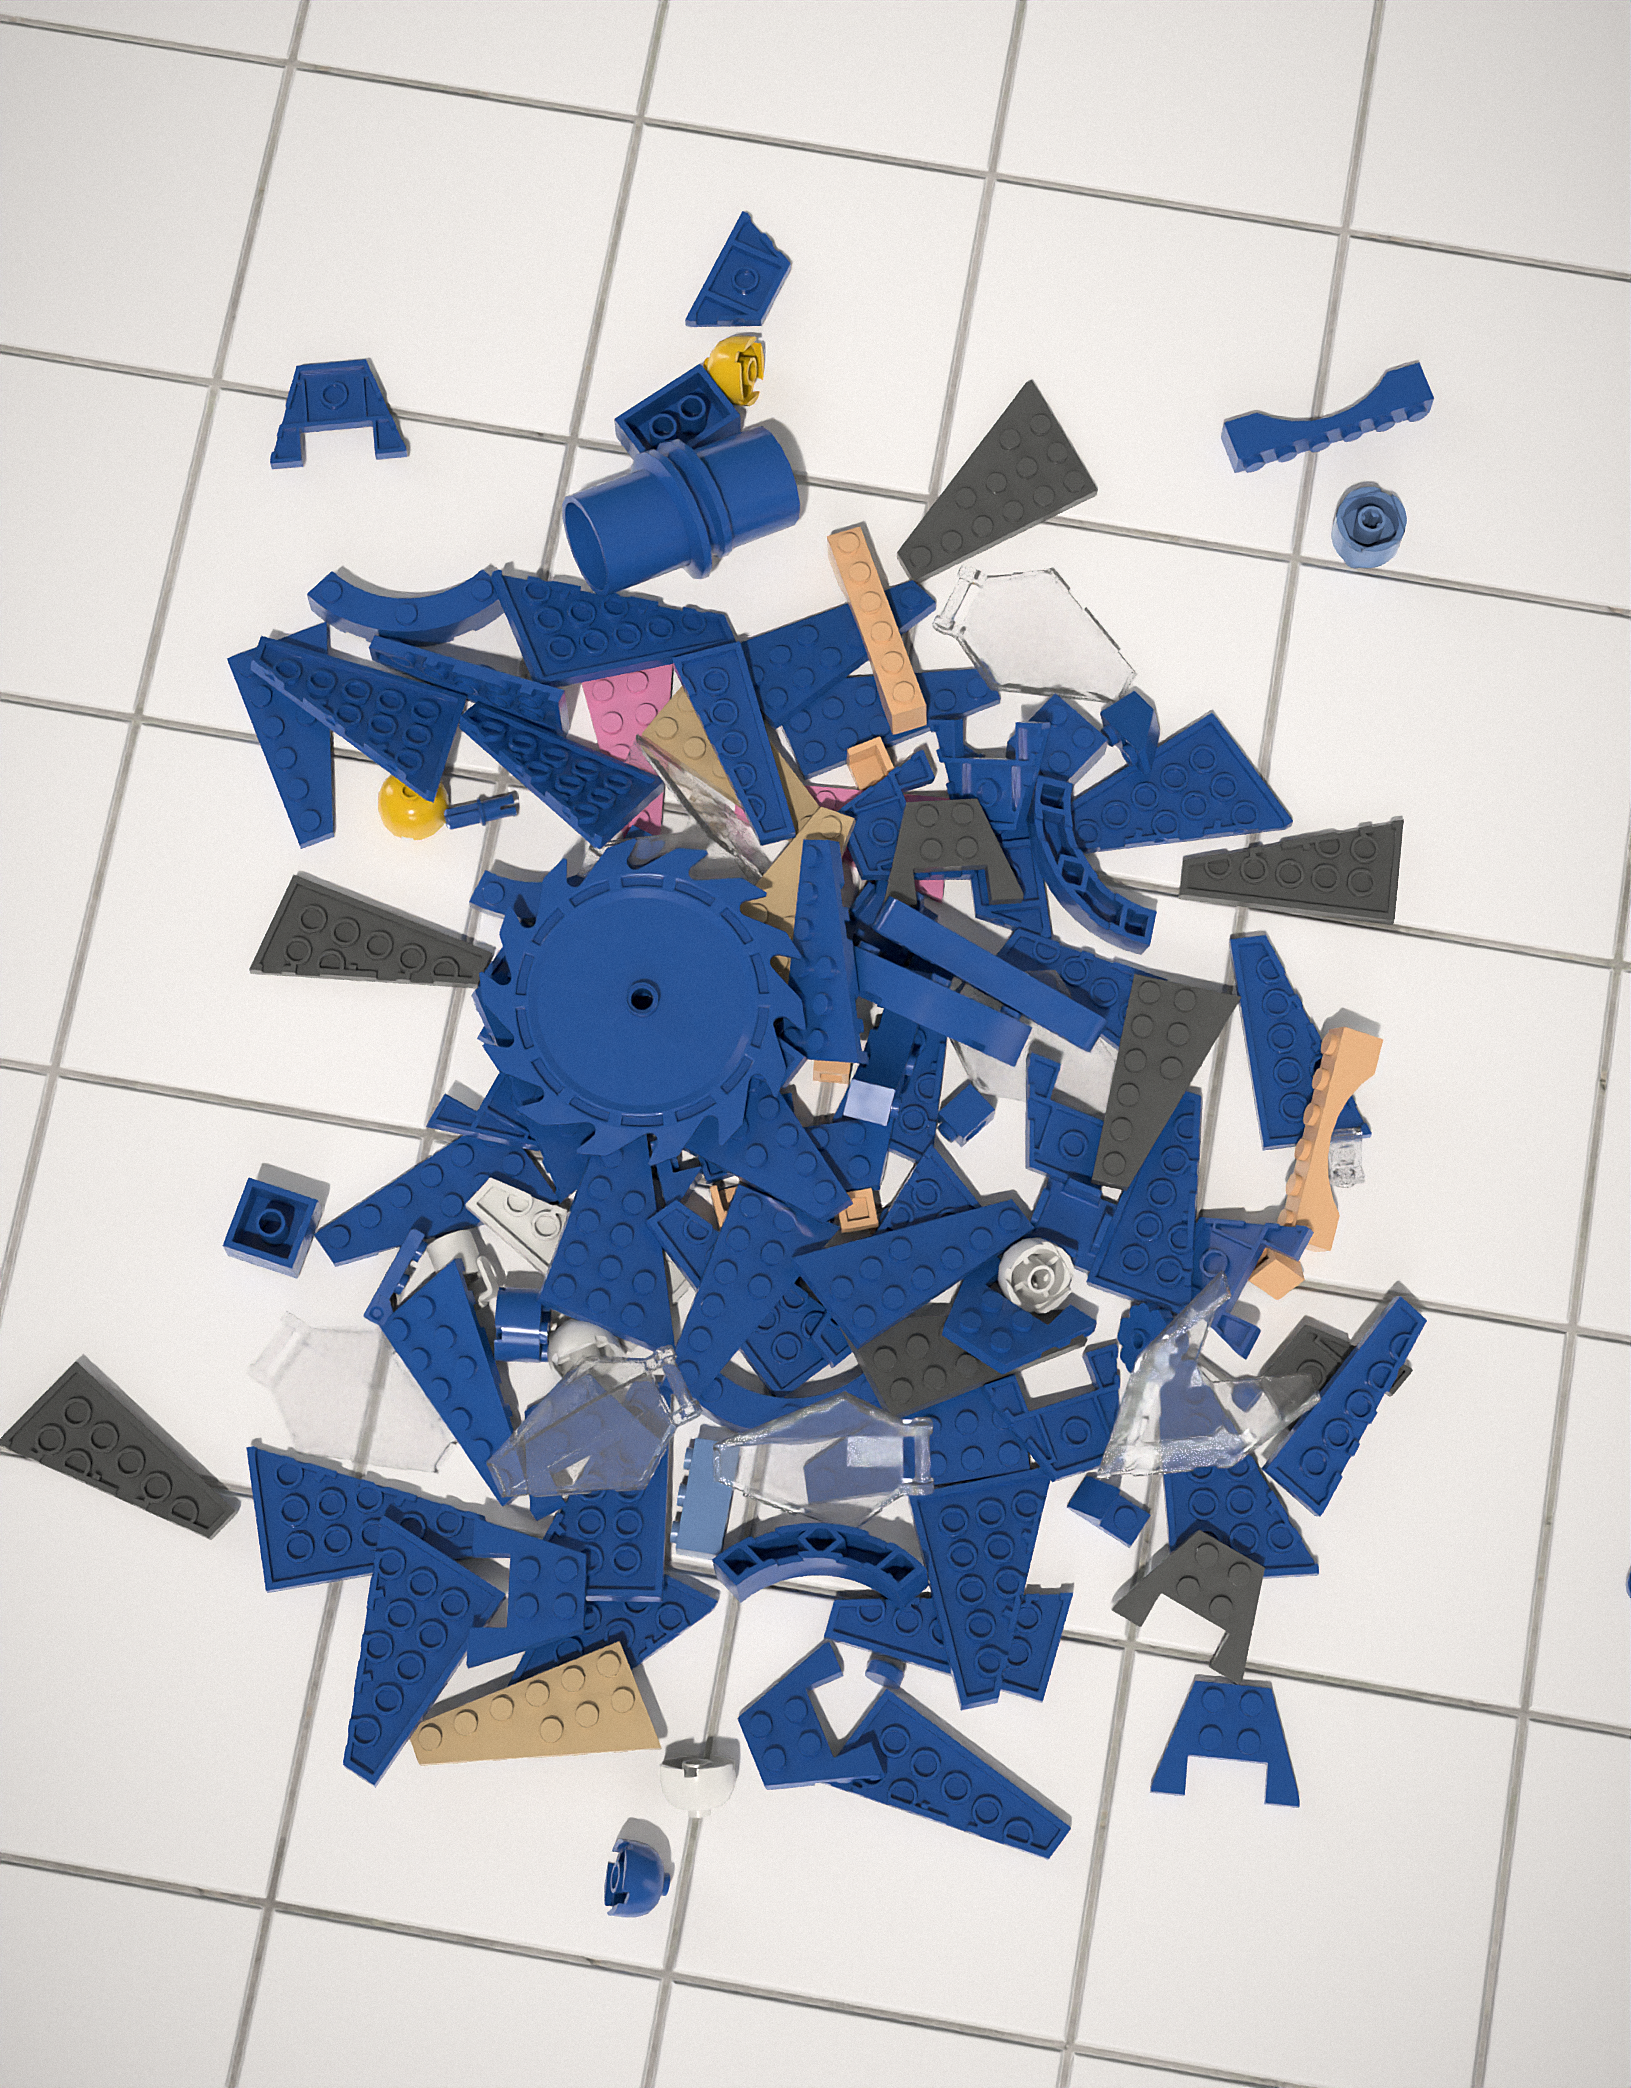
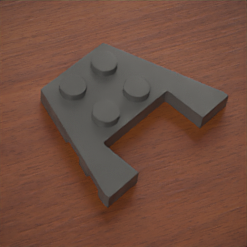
M978 799L906 802L882 907L887 898L891 896L913 909L916 908L917 898L913 873L982 869L985 870L989 905L1017 904L1023 901V892Z
M1306 1324L1257 1382L1288 1433L1356 1347L1349 1344L1350 1342ZM1402 1365L1398 1370L1397 1378L1390 1391L1385 1394L1389 1397L1393 1396L1412 1373L1413 1369L1407 1365Z
M1197 1529L1146 1577H1143L1127 1594L1117 1600L1110 1610L1142 1627L1160 1594L1169 1597L1227 1631V1635L1210 1663L1209 1668L1240 1685L1243 1681L1265 1568Z

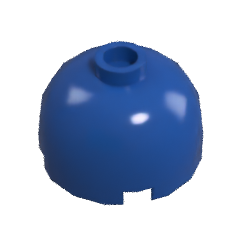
M618 1839L611 1851L618 1853L616 1863H608L606 1869L604 1905L612 1907L606 1913L608 1916L621 1918L641 1917L649 1914L657 1906L661 1896L668 1894L670 1874L664 1872V1863L660 1855L650 1845L636 1840Z

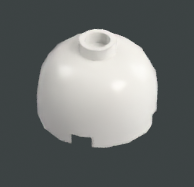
M1026 1238L1013 1244L1003 1254L999 1263L998 1282L1002 1293L1009 1301L1025 1311H1035L1037 1314H1042L1058 1307L1066 1299L1071 1290L1068 1285L1070 1277H1074V1267L1070 1256L1055 1243L1041 1238Z
M574 1318L568 1319L552 1333L547 1347V1358L553 1379L567 1386L566 1380L577 1381L578 1383L589 1376L599 1383L612 1376L617 1371L615 1364L619 1360L622 1363L624 1359L617 1336L597 1325Z
M687 1755L663 1760L662 1764H659L662 1792L672 1806L680 1810H687L688 1817L711 1816V1809L723 1806L730 1799L735 1788L736 1778L734 1758L723 1755H710L709 1760L696 1759L698 1755Z

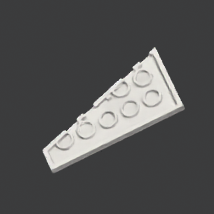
M489 1178L465 1204V1208L545 1277L569 1212L557 1205H550L532 1197L531 1194ZM662 1250L671 1309L688 1291L691 1285L668 1254ZM618 1337L619 1343L631 1353L638 1346Z

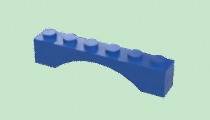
M1420 362L1387 372L1380 384L1364 400L1349 410L1332 417L1313 421H1289L1272 418L1260 413H1253L1224 422L1220 438L1234 473L1242 471L1252 473L1263 468L1265 464L1277 460L1280 463L1294 459L1298 454L1309 450L1313 453L1320 452L1328 448L1330 444L1338 441L1352 442L1367 432L1374 430L1376 432H1384L1391 429L1396 423L1406 420L1409 422L1419 421L1430 413L1434 396Z

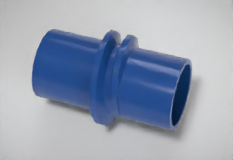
M763 426L753 427L696 449H692L679 439L661 442L656 450L652 449L636 454L631 465V473L565 496L562 503V519L573 558L581 575L598 596L611 595L683 568L693 579L701 580L707 578L712 569V556L723 558L728 556L733 548L792 527L797 523L800 514L798 489L790 463L776 438Z

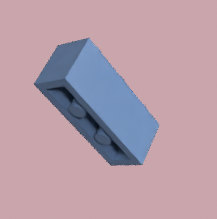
M695 1437L694 1448H686L683 1469L689 1470L687 1484L680 1483L676 1506L683 1507L680 1521L673 1520L670 1534V1543L676 1544V1554L712 1560L722 1553L740 1457V1445Z

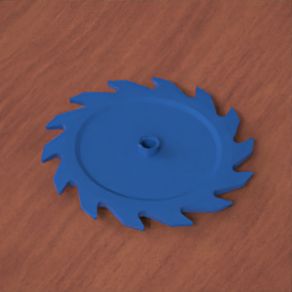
M633 838L608 847L581 885L577 887H572L567 883V859L563 858L543 878L534 926L524 928L520 924L513 907L508 906L499 936L510 969L511 981L507 985H499L484 972L479 973L483 1003L514 1036V1042L507 1048L486 1043L482 1047L499 1072L537 1086L544 1091V1097L541 1101L519 1106L517 1108L518 1112L541 1126L588 1123L595 1127L594 1136L576 1150L577 1154L609 1156L647 1134H653L657 1137L658 1143L648 1162L651 1167L678 1157L707 1117H714L718 1120V1144L723 1146L743 1125L749 1081L753 1076L760 1075L764 1077L773 1097L778 1098L787 1069L773 1024L776 1019L785 1018L801 1031L806 1030L801 998L770 965L771 959L775 956L800 960L802 955L785 931L747 917L740 911V906L744 902L764 898L767 892L743 878L692 879L689 876L690 869L708 855L707 850L676 848L642 868L633 870L627 865L628 859L637 843V840ZM639 993L649 994L653 999L652 1005L646 1010L636 1009L632 1005L633 998Z

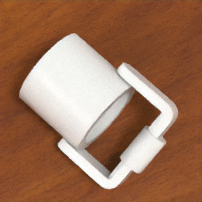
M460 1230L447 1234L426 1247L436 1275L454 1259L462 1258L466 1270L462 1272L466 1285L472 1284L483 1277L488 1290L474 1295L476 1304L473 1305L475 1312L487 1306L488 1301L497 1296L499 1286L487 1258L480 1256L470 1230Z

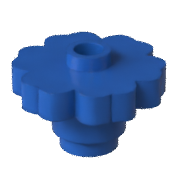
M1142 1303L1132 1306L1129 1317L1121 1319L1117 1339L1120 1345L1123 1346L1120 1358L1125 1364L1129 1373H1138L1141 1379H1156L1166 1376L1168 1365L1176 1364L1178 1354L1183 1352L1186 1345L1185 1333L1178 1326L1176 1320L1172 1318L1171 1312L1168 1309H1159L1156 1303Z

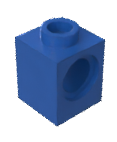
M969 1084L938 1112L937 1123L939 1126H937V1129L948 1142L953 1143L956 1141L962 1148L994 1119L995 1109Z

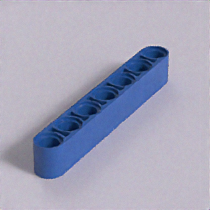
M891 896L887 898L871 926V929L1088 1053H1091L1108 1023L1105 1018Z

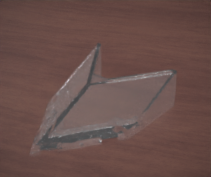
M637 733L624 763L660 777L664 785L667 786L689 815L683 832L636 837L637 843L628 859V867L633 870L640 869L676 848L707 850L708 855L690 869L689 876L692 879L743 878L756 885L773 863L737 815L734 814L728 803ZM633 838L610 840L601 849L595 848L590 844L577 876L585 879L608 847Z
M1223 1270L1136 1357L1096 1475V1480L1111 1479V1476L1133 1474V1477L1188 1472L1194 1471V1468L1207 1466H1217V1469L1233 1467L1321 1401L1315 1376L1311 1372L1211 1381L1197 1365L1216 1309L1231 1298L1227 1275Z

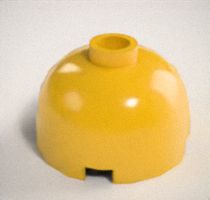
M731 336L719 341L711 351L710 357H707L704 361V369L732 405L752 406L759 397L760 391L753 392L756 377L761 380L764 377V354L761 343L754 342L757 339L755 336Z
M392 774L383 782L378 793V812L384 826L394 836L422 840L434 835L445 824L444 811L449 808V797L442 781H440L434 803L426 801Z

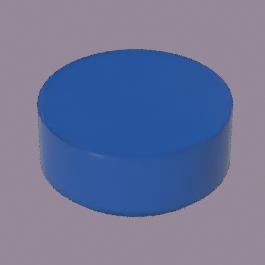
M879 1659L870 1660L864 1673L871 1681L890 1689H899L905 1676L903 1671L895 1665Z

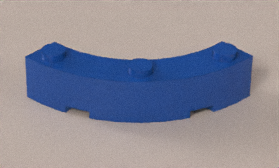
M483 569L472 578L448 591L421 598H391L369 593L351 585L333 571L306 594L311 611L323 621L341 632H349L355 636L365 638L370 643L374 635L383 638L392 637L414 647L447 643L453 641L454 637L472 630L476 632L504 613L491 582V576Z
M1038 775L1027 815V823L1034 858L1048 888L1072 918L1090 933L1122 950L1142 955L1151 944L1157 911L1142 907L1118 893H1113L1098 879L1097 873L1088 863L1082 850L1078 848L1074 838L1071 815L1073 783Z
M632 825L625 838L621 841L622 843L633 838L637 840L627 862L628 867L633 870L640 869L658 859L665 846V841ZM593 867L567 878V883L572 887L581 885ZM485 870L469 900V905L475 910L500 919H504L508 906H512L520 922H536L542 882L512 880Z
M860 941L858 947L853 945L859 997L1015 1067L1033 1028L1019 1021L1022 1014L1003 1005L1000 1011H997L951 990L952 982L932 973L930 979H927L878 956L880 949L863 941Z
M892 962L927 979H930L933 973ZM884 1008L879 1027L874 1026L873 1029H870L864 1051L867 1052L869 1064L858 1066L851 1080L843 1115L887 1126L891 1117L898 1118L903 1098L899 1094L905 1075L913 1076L917 1061V1055L912 1054L920 1024Z
M719 1372L694 1403L686 1400L698 1412L720 1426L744 1434L745 1437L783 1444L812 1443L832 1439L839 1434L862 1426L883 1411L864 1373L850 1383L821 1395L806 1398H778L747 1390Z
M799 1523L775 1528L774 1532L766 1533L756 1538L752 1536L745 1538L712 1559L716 1578L740 1603L761 1589L780 1581L803 1576H832L866 1585L888 1598L901 1610L929 1586L927 1568L913 1555L893 1542L887 1543L880 1538L869 1535L868 1531L841 1524Z

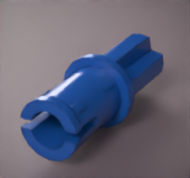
M512 793L484 801L476 798L475 803L446 809L444 811V819L447 828L453 830L479 823L482 826H486L488 821L517 816L514 806L500 809L501 806L514 804Z

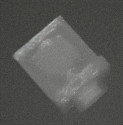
M1360 1128L1333 1130L1328 1153L1330 1186L1350 1188L1355 1184L1365 1183V1173L1362 1168V1132Z

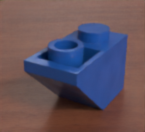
M1133 691L1100 712L1103 728L1100 731L1108 738V745L1110 747L1116 746L1120 750L1122 757L1129 766L1135 765L1144 775H1147L1152 770L1160 730L1154 709L1136 691Z

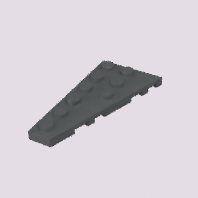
M1404 819L1393 821L1391 824L1373 827L1371 825L1360 827L1359 830L1340 834L1333 832L1281 842L1280 845L1262 848V846H1258L1243 852L1232 854L1220 853L1183 860L1178 899L1393 925L1396 912Z
M293 874L249 971L250 974L477 989L480 984L479 973L487 969L493 955L490 951Z
M1134 974L1091 1180L1092 1184L1124 1191L1128 1190L1159 1135L1205 1061L1212 1046L1240 1002V996Z
M1064 1309L1050 1310L1042 1314H1037L1035 1311L1029 1313L1049 1325ZM948 1315L905 1318L858 1350L841 1329L889 1422L1084 1347L1088 1340L1083 1335H1079L1071 1339L1069 1345L1060 1349L1053 1347L1042 1352L1040 1358L1002 1375L942 1336Z
M77 1361L0 1438V1446L208 1540H212L237 1514L234 1508Z

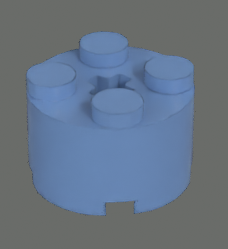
M1362 487L1350 492L1344 498L1335 516L1331 530V539L1334 549L1347 566L1354 569L1375 568L1386 564L1395 557L1407 524V515L1403 504L1393 494L1390 496L1377 487Z

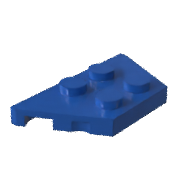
M742 211L685 318L686 326H762L791 270V263L780 251L773 247L769 237L756 228L747 212Z
M1027 819L1024 830H993L1023 892L1024 899L1021 903L989 905L985 870H975L974 878L970 879L975 918L1012 931H1016L1019 928L1051 939L1044 880L1032 851Z

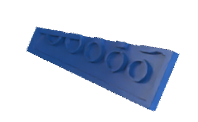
M738 641L673 657L672 664L760 846L795 838L794 825L741 642Z
M1395 1296L1261 1468L1316 1517H1321L1343 1478L1342 1472L1349 1459L1355 1456L1363 1433L1368 1424H1372L1378 1413L1376 1409L1384 1394L1390 1391L1397 1378L1399 1368L1404 1365L1427 1322V1319L1401 1296Z

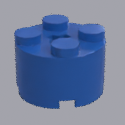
M499 1287L495 1312V1361L548 1363V1330L551 1331L552 1309L536 1302L541 1288Z

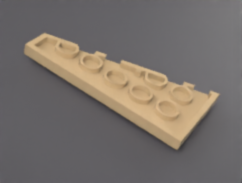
M681 686L643 731L642 740L742 809L685 690ZM769 740L797 836L820 806ZM794 838L787 839V841L791 843Z
M820 807L755 885L767 892L766 897L744 902L740 906L741 913L785 931L793 942L803 839L839 842L842 859L856 823L855 818ZM775 956L771 959L770 965L788 984L791 958Z
M620 1641L425 1720L419 1724L410 1738L420 1766L490 1760L503 1761L520 1758L577 1756L608 1752L621 1753L637 1750H662Z

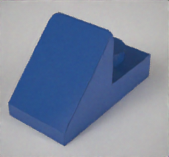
M658 1140L650 1142L652 1154ZM677 1157L655 1165L665 1206H668L675 1200L685 1205L703 1176L702 1166L673 1173L674 1170L679 1169Z
M1086 1476L1066 1508L1130 1548L1151 1515L1119 1495L1121 1489Z

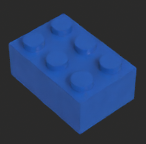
M698 364L614 418L616 438L634 460L636 454L652 449L656 450L659 443L667 440L679 439L692 449H696L740 433L741 415L704 367Z

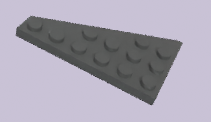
M1032 380L1026 382L897 551V559L910 581L913 580L916 584H919L1097 496L1098 489Z

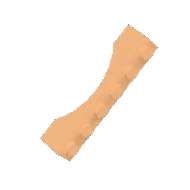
M861 527L827 536L828 558L838 586L848 602L859 629L892 734L895 735L927 725L926 703Z
M1345 1026L1329 1029V1032L1323 1038L1321 1044L1323 1056L1320 1068L1316 1070L1312 1080V1088L1314 1089L1312 1100L1306 1107L1303 1116L1305 1124L1303 1136L1298 1141L1294 1152V1157L1297 1159L1294 1172L1286 1183L1285 1191L1288 1196L1285 1208L1280 1212L1277 1219V1224H1280V1226L1296 1227V1225L1310 1228L1314 1233L1305 1249L1313 1252L1331 1251L1340 1217L1333 1200L1328 1174V1153L1333 1129L1347 1100L1361 1084L1375 1075L1383 1043L1381 1038Z

